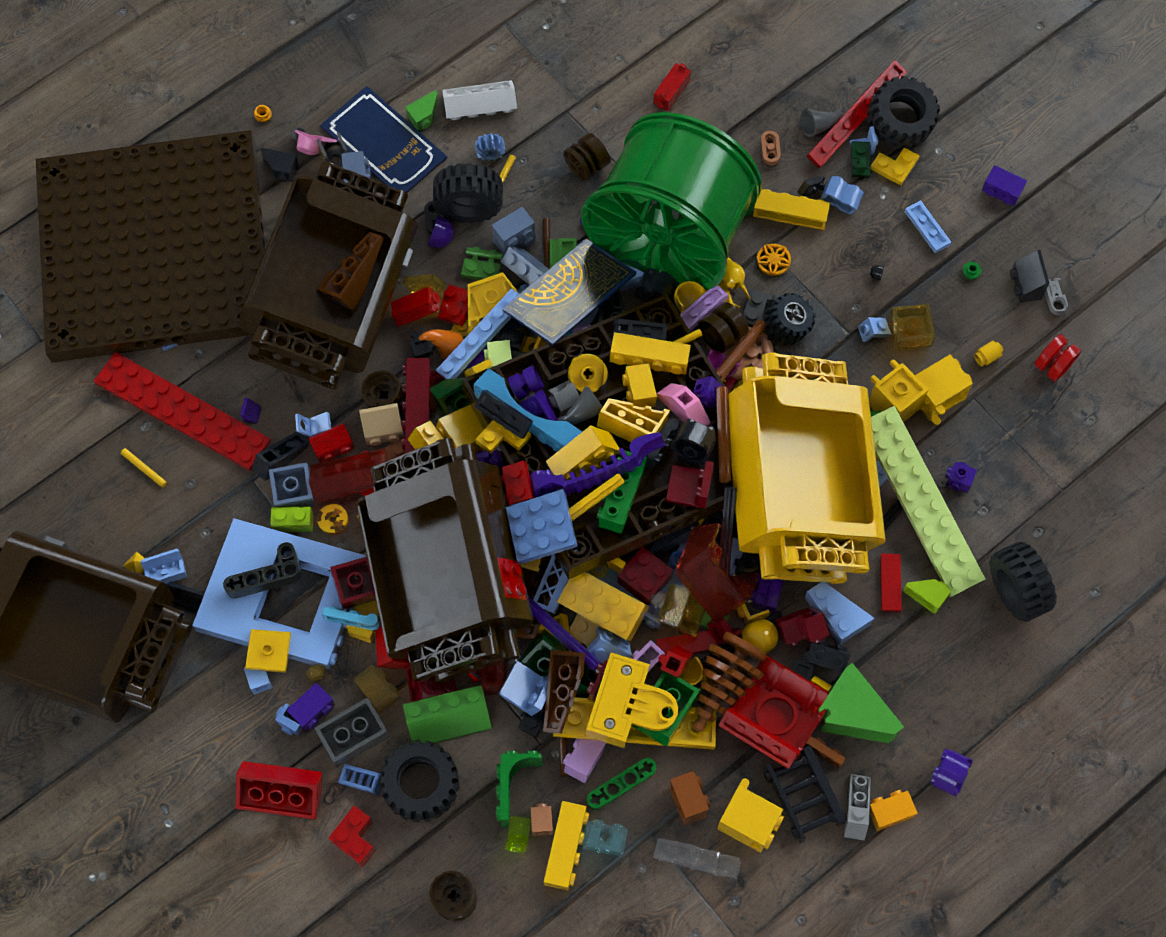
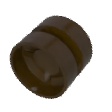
M723 302L712 313H709L698 322V329L701 330L704 341L713 350L721 353L728 350L734 345V342L739 341L749 331L747 321L742 313L728 302Z

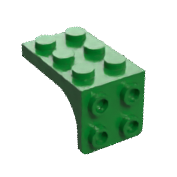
M506 751L505 754H501V764H497L496 770L498 781H500V784H496L497 801H500V805H496L497 822L501 823V827H510V785L512 778L519 770L525 767L543 766L542 754H538V751H526V754H518L517 751Z

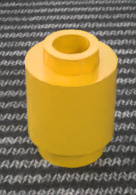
M992 340L979 348L974 354V358L980 366H987L1002 357L1003 347L999 342Z

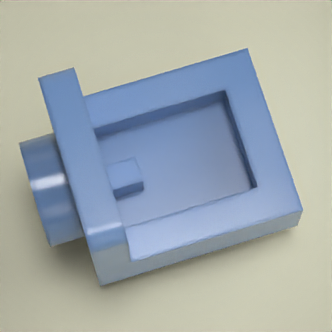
M286 703L284 707L281 706L278 709L275 721L286 734L299 736L303 729L298 723L287 718L289 714L286 710L290 705Z

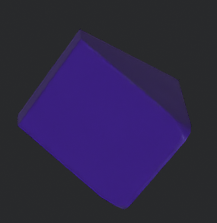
M245 397L240 415L244 422L257 424L261 406Z

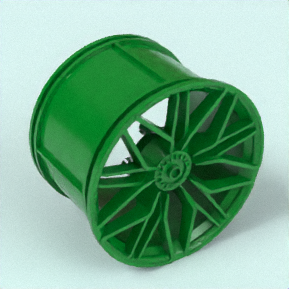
M670 112L652 113L639 118L632 125L625 138L624 149L606 182L584 202L581 210V221L592 243L625 265L641 272L648 268H655L654 272L658 273L662 270L676 279V286L683 282L691 281L700 284L707 291L717 286L726 273L728 249L746 213L754 207L761 193L762 178L755 161L749 153L722 130L707 122L683 114Z

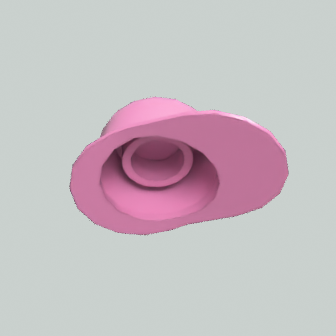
M295 130L299 134L297 150L308 155L320 153L317 139H320L323 147L327 142H337V140L310 135Z

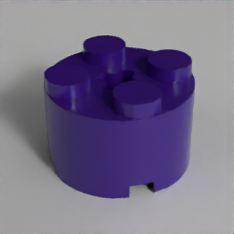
M945 748L940 759V767L937 766L932 775L931 784L957 797L968 775L967 770L971 768L973 760Z

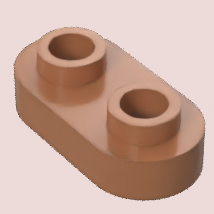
M766 131L761 136L762 160L770 166L776 165L781 155L779 136L774 131Z

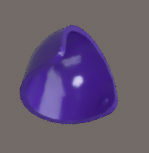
M437 216L427 244L428 246L444 248L452 242L454 229L447 219Z

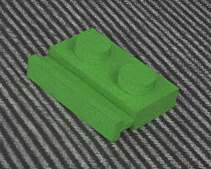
M576 238L550 239V268L577 247Z

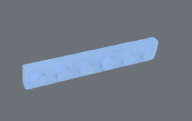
M511 288L436 369L437 373L444 379H455L487 345V342H490L512 318L504 313L502 308L519 294Z

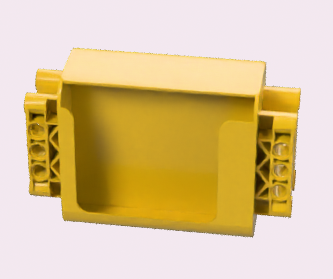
M766 353L762 355L763 369L758 367L743 368V384L728 394L730 456L733 487L737 488L735 510L739 550L747 553H759L762 579L828 582L832 584L847 582L846 572L860 574L870 571L867 551L885 542L868 389L862 386L848 385L846 362Z

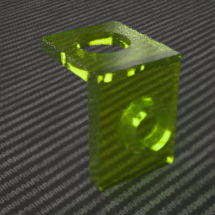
M510 817L505 850L520 853L526 852L531 818Z

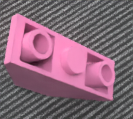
M671 383L657 393V397L683 423L687 419H693L705 426L710 425L711 422L699 398L686 386Z

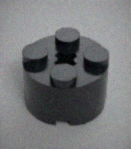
M655 268L646 269L636 287L634 296L646 303L666 294L672 300L678 287L676 286V279L665 271L661 270L658 273L654 272Z
M687 419L679 427L672 442L671 450L672 452L675 451L678 454L677 458L685 464L697 466L698 463H703L704 465L709 460L716 444V431L713 427L705 426L693 419Z

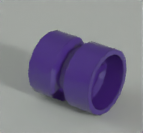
M533 366L522 370L521 375L516 373L508 378L509 384L518 400L529 396L530 391L535 393L544 388L541 378Z

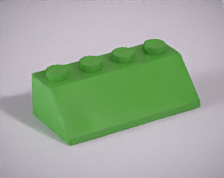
M482 685L403 704L412 744L414 740H420L421 743H425L427 740L434 744L492 729Z

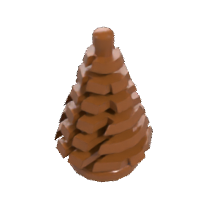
M725 632L723 640L735 649L734 654L714 644H710L709 652L726 664L709 656L706 658L705 663L721 673L722 676L708 669H703L704 677L715 683L716 686L714 688L702 681L700 688L708 692L710 697L707 698L702 694L698 695L697 700L703 703L704 707L701 709L696 706L695 713L699 717L695 720L692 727L697 732H703L707 721L713 723L717 719L712 715L714 711L722 715L726 712V709L718 704L720 700L730 706L736 702L732 697L725 694L726 690L738 697L746 694L744 690L733 684L732 680L749 689L755 685L752 680L740 672L757 680L764 676L761 671L744 661V659L748 656L756 661L763 662L767 655L752 644L729 632Z

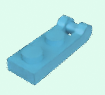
M336 606L323 608L322 616L326 621L368 630H377L380 627L376 614L371 613L364 616L358 611L349 610V612H346Z

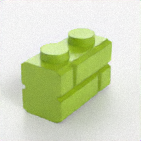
M272 507L271 527L281 532H313L311 507Z

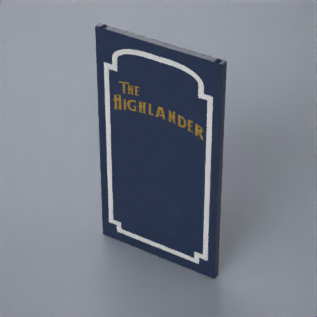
M368 86L320 125L338 143L337 132H340L349 153L363 151L364 157L368 158L371 173L382 183L395 189L403 190L406 193L447 159V156Z

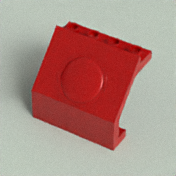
M767 656L757 667L764 676L760 680L751 678L755 685L751 689H744L746 694L739 697L732 708L729 707L726 710L719 726L789 769L799 757L807 741L826 714L827 710L819 712V709L829 695V692Z

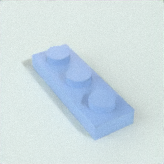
M921 200L905 209L906 215L935 254L951 245L950 239Z

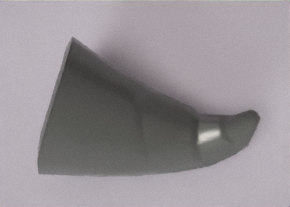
M837 107L834 112L804 108L800 120L804 134L808 137H813L832 128L841 118V111Z
M585 386L567 414L556 418V421H567L575 425L599 415L603 406L592 390Z

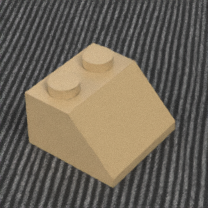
M397 403L359 410L367 445L378 446L384 442L395 443L404 438Z

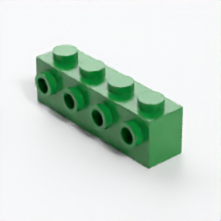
M625 450L628 456L632 455L631 452ZM647 457L644 458L641 466L621 476L624 480L623 485L603 498L605 502L604 507L599 508L596 517L599 519L598 527L622 534L646 467Z

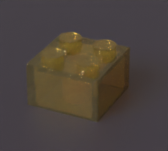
M929 304L892 307L889 321L895 351L932 347L936 337Z
M670 584L669 590L665 595L663 607L659 612L658 622L677 633L696 637L708 600L690 588Z

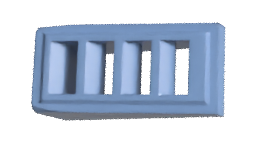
M344 764L338 781L339 784L379 796L381 792L379 784L380 773ZM350 771H353L350 782H348ZM360 773L358 783L355 784L357 776ZM366 776H369L366 785L363 786Z

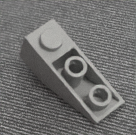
M850 774L845 816L847 820L844 828V837L865 841L869 826L871 777Z

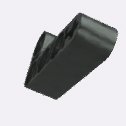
M284 542L278 546L279 563L228 576L223 582V588L230 598H240L298 582L302 577V571L294 546L289 542ZM286 551H292L290 556H283ZM290 569H296L294 574H287ZM271 574H277L275 579L268 580ZM257 579L254 585H248L250 580Z

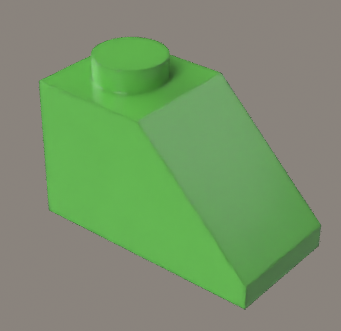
M436 90L405 107L407 118L418 131L427 129L434 122L439 103Z

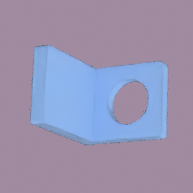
M874 126L869 128L867 138L850 140V147L852 141L870 142V155L874 154L876 145H878V136L875 134Z
M328 412L312 418L295 414L297 432L310 438L331 429L330 413ZM301 420L305 424V430L301 427Z

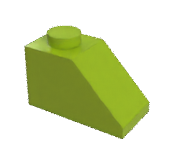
M932 579L908 582L903 592L936 614L950 595L951 590L946 583Z

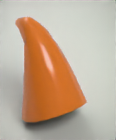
M441 329L426 331L418 338L419 340L431 341L436 346L443 360H446L464 340L463 336L458 332Z

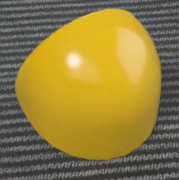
M695 282L681 283L674 293V302L680 313L684 312L706 293V290Z
M759 619L749 623L742 629V638L765 654H768L777 644L778 632L773 623L766 619Z
M694 657L691 660L687 671L679 677L692 686L699 683L703 677V666L698 657Z

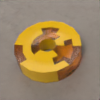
M329 504L319 511L317 522L320 530L325 534L338 535L347 528L349 517L342 506ZM331 518H336L334 522H330Z

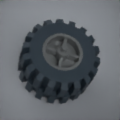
M796 293L780 295L764 313L765 328L769 329L767 331L769 335L772 334L773 339H778L780 343L786 342L789 345L791 343L795 344L804 338L813 329L816 321L814 320L816 317L815 313L812 312L813 307L808 304L809 301L804 300L801 295L797 296Z

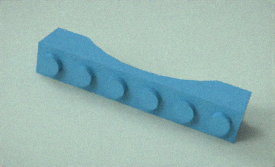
M489 368L474 383V394L478 399L483 390H488L531 419L533 423L528 432L535 435L541 443L551 446L556 453L582 433V431L567 421L543 419L524 410L511 397L504 378Z

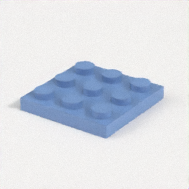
M563 489L506 507L517 562L519 564L578 547L566 494Z

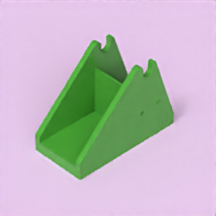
M853 663L845 668L819 709V712L827 710L823 717L826 724L821 728V731L824 733L889 744L900 735L904 728Z

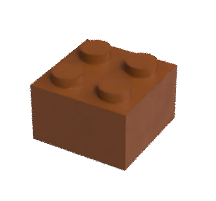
M694 771L670 779L669 784L671 795L684 826L706 818L711 806L708 796L702 793V781L699 775L695 776Z

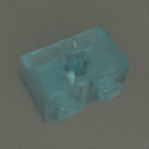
M593 819L592 822L587 821L583 849L623 857L628 829L618 823H613L610 826L605 825L604 821ZM605 833H608L610 837L607 839V841H603L602 836H604Z

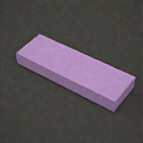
M717 285L704 293L682 312L680 316L691 331L698 325L701 319L712 313L715 308L729 299V296Z

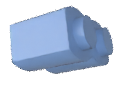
M831 176L825 185L820 199L830 202V205L852 215L857 210L864 192L857 185H850L839 176Z

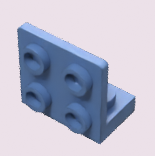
M517 661L513 665L499 695L532 716L542 709L546 701L548 675L541 677Z

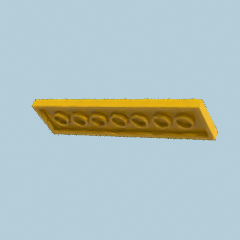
M575 697L562 734L553 733V736L596 740L585 736L595 702L588 700V698ZM692 707L667 746L714 750L716 747V720L713 723L707 721L703 732H697L693 729L692 725L699 715L695 713L696 707ZM631 725L626 743L662 745Z

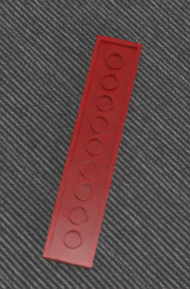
M114 352L94 380V383L250 472L256 454L266 449L271 443L269 437L117 352Z

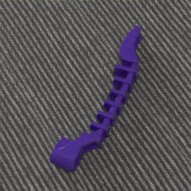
M660 432L643 435L630 443L629 449L632 455L628 456L625 450L620 448L619 455L622 460L618 461L615 455H612L610 457L612 464L607 465L605 461H602L601 469H597L595 465H592L591 472L588 474L584 469H580L579 477H576L571 472L569 473L570 480L566 481L562 474L553 475L551 470L535 471L530 474L533 492L536 497H540L563 489L568 497L571 496V493H580L581 490L586 488L589 490L594 485H602V482L609 480L616 474L623 476L628 471H634V468L642 465L644 458L649 453L664 447L665 443Z

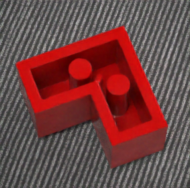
M354 805L328 839L361 867H364L375 853L374 847L361 838L373 821Z

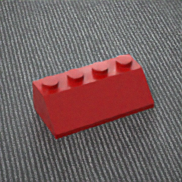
M242 761L236 773L235 809L316 820L322 791L323 772Z

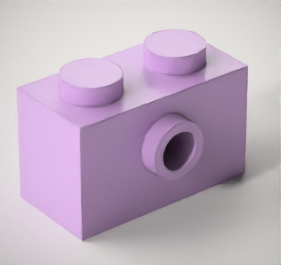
M650 640L640 651L636 650L630 658L650 664L648 675L660 663L658 660L659 656L665 655V653Z
M576 738L573 744L575 749L572 754L568 753L563 761V764H565L564 773L586 783L603 754L606 743L599 740Z

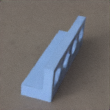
M554 554L550 559L533 600L542 609L556 614L560 605L557 601L568 582V578L564 571L561 576L558 572L563 569L556 568L554 563L556 557ZM556 573L559 581L557 585L549 588L547 578ZM545 592H549L551 597L548 606L538 602L540 595Z

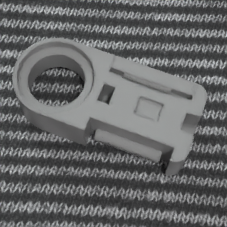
M1054 278L1053 281L1049 279L1050 283L1045 291L1049 310L1054 315L1064 314L1068 307L1065 294L1062 295L1059 285L1060 278ZM1059 302L1063 305V309L1058 310L1053 304Z

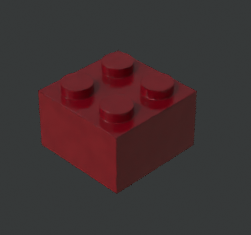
M642 547L618 575V584L641 602L650 606L654 596L659 591H662L671 581L674 570Z
M368 556L330 567L342 610L376 600Z

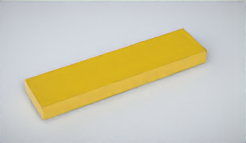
M488 359L467 369L463 373L467 378L491 367L493 364Z

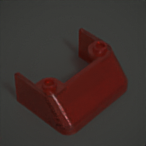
M720 523L693 527L676 567L678 578L713 620L723 619L749 601L760 576L757 572L732 576L730 579L718 562L722 551L715 541L721 527Z

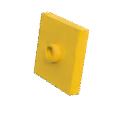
M251 629L246 670L286 673L291 632Z

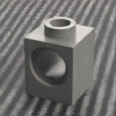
M569 380L548 390L551 396L548 399L552 407H556L560 411L573 406L579 397L575 385Z

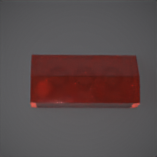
M386 448L311 465L309 485L315 502H326L332 498H343L353 493H365L370 489H374L370 468L388 461Z

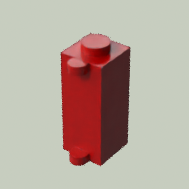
M675 63L655 91L653 103L658 108L669 111L690 82L691 70L687 69L685 64L681 63L679 65Z
M426 287L392 301V318L395 319V323L399 327L439 311L440 297L431 288Z
M675 645L666 651V655L662 654L659 656L658 660L662 663L660 669L679 678L687 671L694 653Z

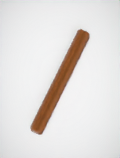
M758 320L717 369L716 372L722 381L765 330V321Z
M720 386L716 389L719 481L721 483L731 482L728 388Z

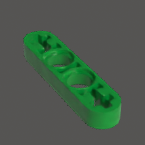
M644 758L592 790L587 796L588 807L592 810L602 809L651 778L656 773L657 765L655 761L650 758ZM645 763L648 766L652 765L651 772H648L647 770L642 772L641 776L643 778L640 779L639 774L635 769L638 768V771L640 772L644 769ZM629 773L634 774L636 777V781L633 784H628L624 780V777ZM611 784H615L619 788L618 793L615 795H611L607 791L608 786ZM601 790H604L605 796L609 799L605 800V797H602L599 800V805L596 803L592 804V796L595 795L598 798L602 795Z

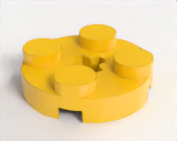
M582 354L573 358L569 366L568 378L580 392L583 391L585 386H588L592 392H596L607 380V367L599 357L593 354ZM589 368V371H592V375H589L586 379L583 372Z

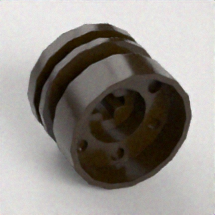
M587 133L578 140V144L573 143L570 148L568 147L563 151L564 159L570 170L580 180L585 182L596 174V170L600 171L611 163L606 147L592 133Z
M385 370L374 371L362 383L361 395L369 408L397 403L399 412L403 411L402 403L406 401V394H403V388L396 375Z
M452 870L443 872L435 877L431 883L429 890L430 902L439 915L446 920L454 922L464 920L475 910L477 904L476 890L467 876L461 872ZM454 894H457L459 898H456L455 902H453L450 898H454Z

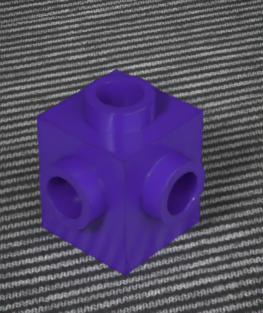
M712 376L697 379L693 391L704 409L717 406L716 389L722 386Z
M955 461L953 467L949 466L945 477L948 478L946 485L955 491L961 490L968 493L977 469L970 467L967 463Z

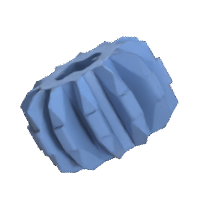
M492 133L479 136L478 140L475 141L477 157L482 160L487 159L488 161L501 158L505 153L503 137L498 134L492 135Z

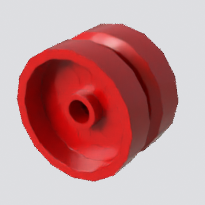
M1059 334L1046 346L1034 363V366L1041 372L1050 367L1047 377L1054 382L1058 381L1067 372L1082 352L1075 344L1070 345L1065 350L1069 340L1062 334Z

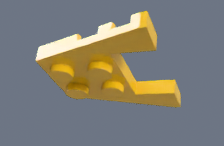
M503 272L468 284V335L480 323L479 320L483 319L511 288L518 293Z

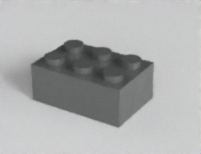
M368 697L314 728L337 768L390 737Z

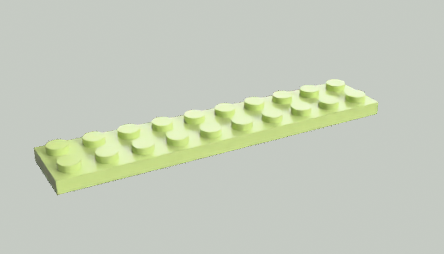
M895 406L872 416L875 455L939 578L951 590L949 597L985 580L980 567Z

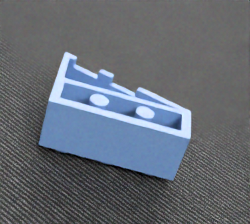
M825 582L819 583L806 593L805 600L810 606L823 613L828 631L840 645L873 623L874 617Z

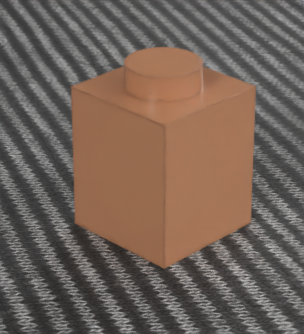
M541 803L531 807L533 836L553 835L551 806Z

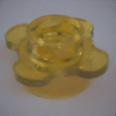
M313 665L308 668L305 674L309 677L310 681H317L325 677L324 672L326 670L324 666Z

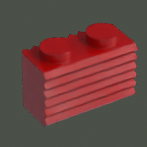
M344 423L308 438L319 463H328L334 457L340 454L346 455L351 452V449H354L353 442Z

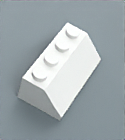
M512 80L442 90L446 118H450V120H459L462 116L474 118L478 117V114L483 113L485 115H494L498 111L510 113L513 112V109H517L515 88Z

